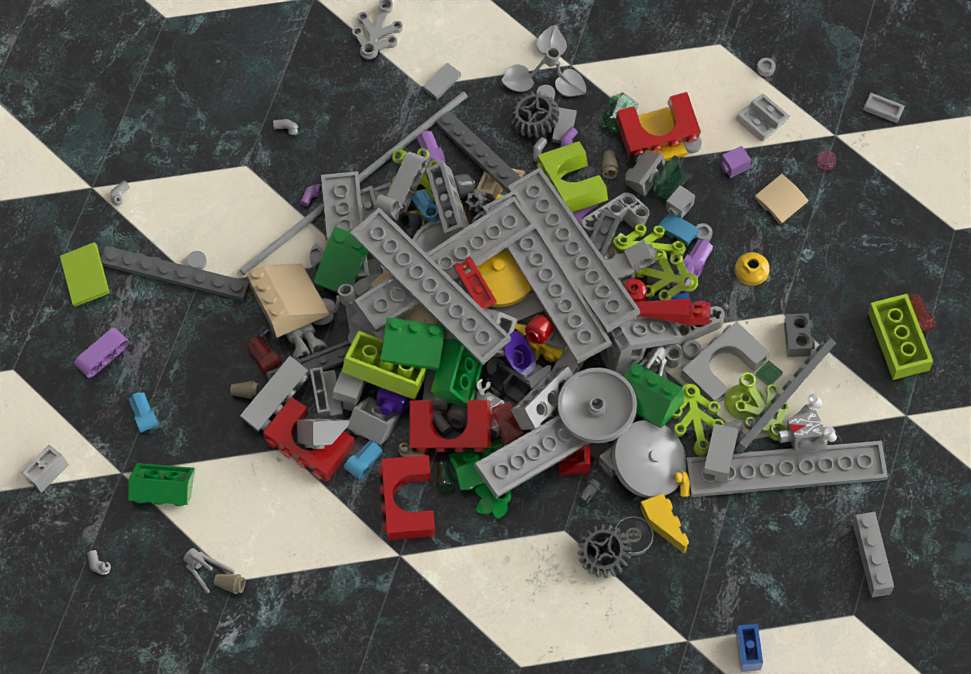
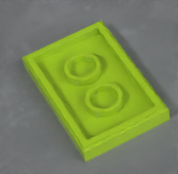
M95 242L60 256L72 304L75 307L110 293Z

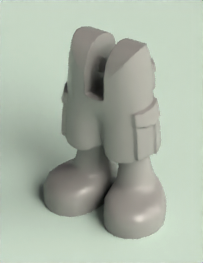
M312 323L286 333L289 342L295 344L293 358L296 361L310 355L307 346L302 340L303 338L307 339L312 354L327 349L326 343L314 336L315 329Z

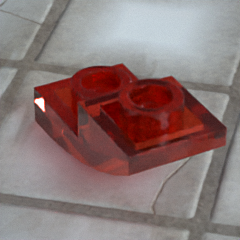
M510 401L492 407V413L499 425V432L505 445L524 436L511 411L513 406Z

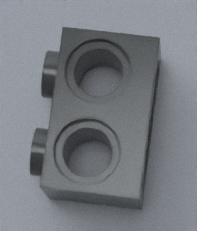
M809 313L786 314L784 331L787 357L810 356L812 349H815V339L811 338L813 321L809 320ZM795 325H801L803 328H797ZM797 342H802V343H804L805 345H804V346H799V345L797 344Z

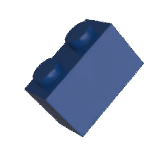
M758 624L738 625L736 641L741 672L761 670L763 657Z

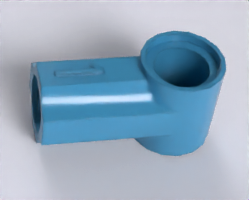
M419 190L411 197L416 208L424 218L425 224L436 222L440 219L437 205L433 203L426 191Z
M144 392L133 394L129 401L140 433L159 426Z
M369 441L357 455H353L347 460L344 469L358 480H362L369 472L370 466L383 451L375 442Z

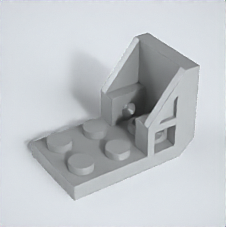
M635 316L608 333L605 330V333L612 342V346L602 350L599 354L609 370L623 375L635 362L638 363L643 359L646 348L681 343L683 337L674 322Z

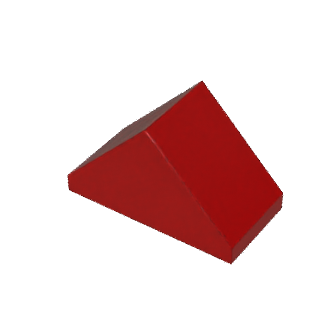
M585 445L572 455L559 462V474L589 475L590 447Z

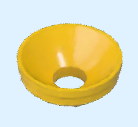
M750 252L743 254L735 265L736 277L746 285H759L769 275L768 261L758 253ZM754 260L759 266L752 269L747 263Z

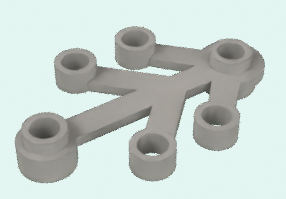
M392 0L379 1L380 13L374 27L366 12L358 14L359 23L364 25L370 35V39L367 41L361 27L356 26L352 29L353 37L358 39L361 44L360 55L364 59H373L377 56L379 50L397 46V38L393 35L388 36L384 41L376 43L377 39L392 32L400 33L403 30L401 21H394L391 25L382 28L387 14L393 10Z

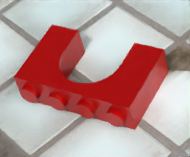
M688 92L669 97L667 103L673 118L674 128L671 132L662 136L652 135L642 127L635 106L617 110L615 118L628 157L634 156L637 158L640 154H644L646 150L659 152L664 147L674 148L682 142L692 143L699 138L701 130Z
M291 397L263 432L265 443L272 448L276 447L281 450L280 452L285 457H291L296 460L300 467L310 469L312 474L318 479L323 478L328 481L354 448V438L343 431L332 445H324V449L304 450L298 447L293 441L294 433L297 430V420L305 419L308 416V410L306 406Z
M468 400V422L466 429L459 437L450 440L441 437L434 428L433 401H410V448H416V452H427V448H435V452H447V448H454V452H466V448H473V452H485V448H491V401Z
M429 455L382 459V466H378L379 478H383V484H380V495L385 497V503H381L382 515H386V521H382L383 533H387L388 540L435 536L433 510L407 512L400 509L393 500L394 494L400 486L410 482L431 481Z

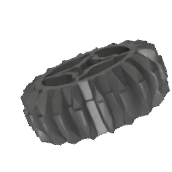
M532 91L529 96L525 94L524 98L519 97L518 102H514V107H511L510 119L512 126L517 133L521 132L522 136L528 135L531 138L532 135H535L538 138L542 134L545 137V132L551 133V128H556V123L559 122L560 112L558 104L547 93L542 95L539 91L535 95Z
M604 524L601 525V530L594 526L595 532L591 533L590 530H587L586 532L589 537L582 536L581 539L585 543L578 544L583 549L577 552L579 556H583L579 559V562L585 563L583 568L585 570L589 569L590 575L596 572L597 578H600L602 573L604 578H608L609 572L615 577V570H618L620 573L623 572L620 566L627 567L628 564L624 560L631 559V556L626 554L632 551L631 547L627 546L630 544V541L625 539V533L620 534L621 530L619 528L613 531L612 525H609L607 530ZM601 537H610L602 543L596 542ZM615 540L620 544L619 556L613 552ZM590 547L596 550L594 562H591L589 557ZM600 549H604V550L607 549L610 554H608V553H607V554H606V553H603V554H602V552L600 551ZM606 560L614 561L610 565L599 566L600 564H603Z

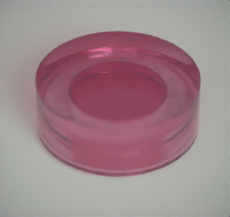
M828 150L822 151L817 159L819 167L825 170L832 169L836 164V155Z

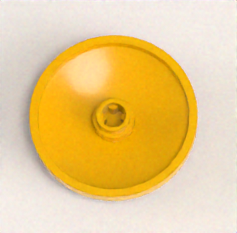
M507 248L477 266L497 303L490 307L501 308L515 305L523 301L533 291Z

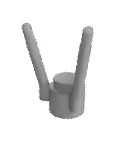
M661 346L653 347L639 364L643 366L649 361L646 369H649L651 365L658 366L660 364L658 375L662 376L667 362L665 359L667 351Z
M192 548L184 556V561L187 563L186 568L192 572L206 593L210 591L194 569L204 566L208 570H212V567L205 560L234 574L235 571Z

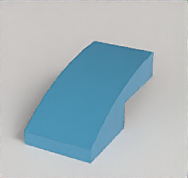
M668 214L658 225L665 229L664 234L671 239L673 237L677 238L687 246L699 233L697 227L671 214Z

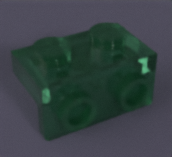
M623 92L610 98L608 102L609 107L601 118V127L610 126L620 133L615 118L617 110L635 106L637 111L639 103Z
M674 155L670 161L668 160L661 173L657 174L653 179L654 193L665 200H668L679 186H683L690 177L689 172L681 169V159Z

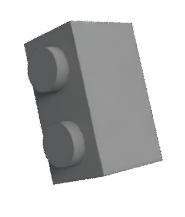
M650 150L640 154L634 168H630L625 175L626 185L645 197L666 168L664 155Z
M368 397L354 407L347 428L352 430L354 434L362 435L368 438L369 441L381 445L390 437L402 414L391 412L390 415L385 416L380 413V407L376 405L377 400Z
M335 418L297 420L298 443L305 444V448L324 449V445H332L349 425V420Z

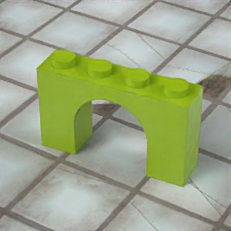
M579 141L538 155L539 163H537V169L539 167L542 169L571 212L608 200L607 188L600 175L580 182H566L561 179L569 172L588 166L586 152Z

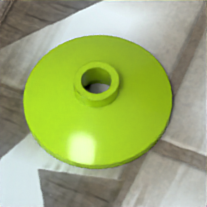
M739 384L733 386L725 398L728 412L740 420H746L748 417H757L747 412H735L734 405L737 401L742 400V397L749 399L745 401L746 404L757 406L747 389H743ZM756 388L762 400L764 401L762 393ZM738 404V408L743 409V406Z

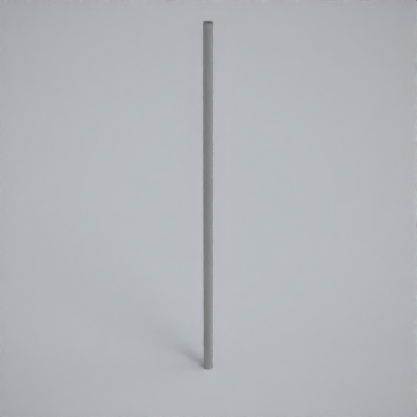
M465 92L460 93L359 174V183L391 159L395 150L406 147L421 132L426 131L435 124L437 119L468 97ZM324 203L239 269L240 272L245 275L246 272L257 266L324 212Z

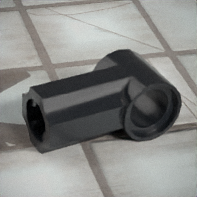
M402 212L398 217V225L413 239L417 230L422 226V217L418 214Z

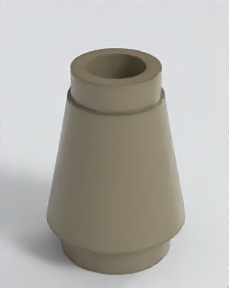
M612 150L604 152L600 170L603 177L607 179L615 178L619 172L615 152Z
M255 381L232 384L230 392L232 396L253 400L260 392V384L255 383Z
M217 574L214 579V585L234 594L242 593L245 588V578L241 577L240 574Z

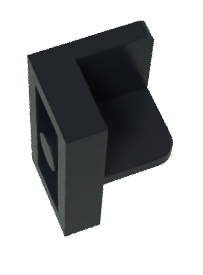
M498 361L496 364L497 370L487 382H490L492 388L518 404L530 392V381Z

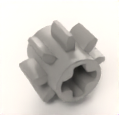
M474 189V193H468L465 203L470 205L469 210H475L477 213H480L483 206L487 205L490 199L485 197L487 193L484 191L480 192L477 189Z

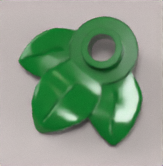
M486 484L475 489L476 494L482 498L477 505V513L486 515L493 512L496 519L505 515L507 503L511 500V491L504 493L505 497L501 499L499 497L495 498Z

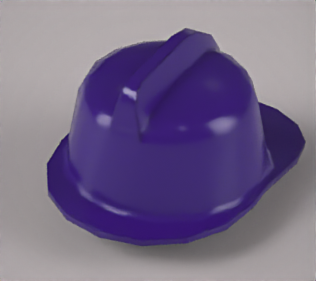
M513 332L509 335L511 340L504 346V361L509 368L518 374H530L536 365L535 354L525 337L521 333Z

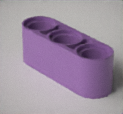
M112 328L80 354L75 360L74 365L88 378L93 377L128 346L129 340L116 328Z

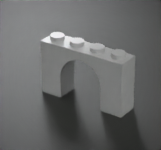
M737 321L732 326L728 325L723 330L721 336L714 337L705 350L703 348L699 350L695 358L691 362L687 361L681 368V378L687 384L696 385L700 390V394H703V397L710 402L716 401L720 403L726 398L729 390L712 373L709 363L713 358L721 354L735 355L754 372L768 360L770 352Z

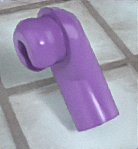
M570 127L561 138V147L573 143L572 139L578 133L575 128Z
M322 184L307 187L300 203L304 206H309L312 198L323 195Z

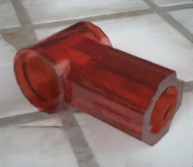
M917 294L911 296L909 300L922 333L935 329L934 317L931 313H928L922 296Z
M254 336L246 344L265 375L266 372L282 365L278 355L274 350H270L261 336Z

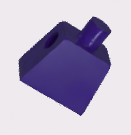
M379 387L376 405L380 407V413L385 416L390 415L391 412L402 414L410 406V401H414V399Z

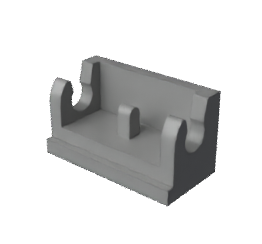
M48 445L21 473L31 485L33 484L42 493L69 464L60 452Z

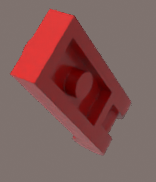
M470 256L465 258V261L453 265L456 274L461 279L470 297L483 310L497 303ZM469 267L471 272L465 274L463 270Z

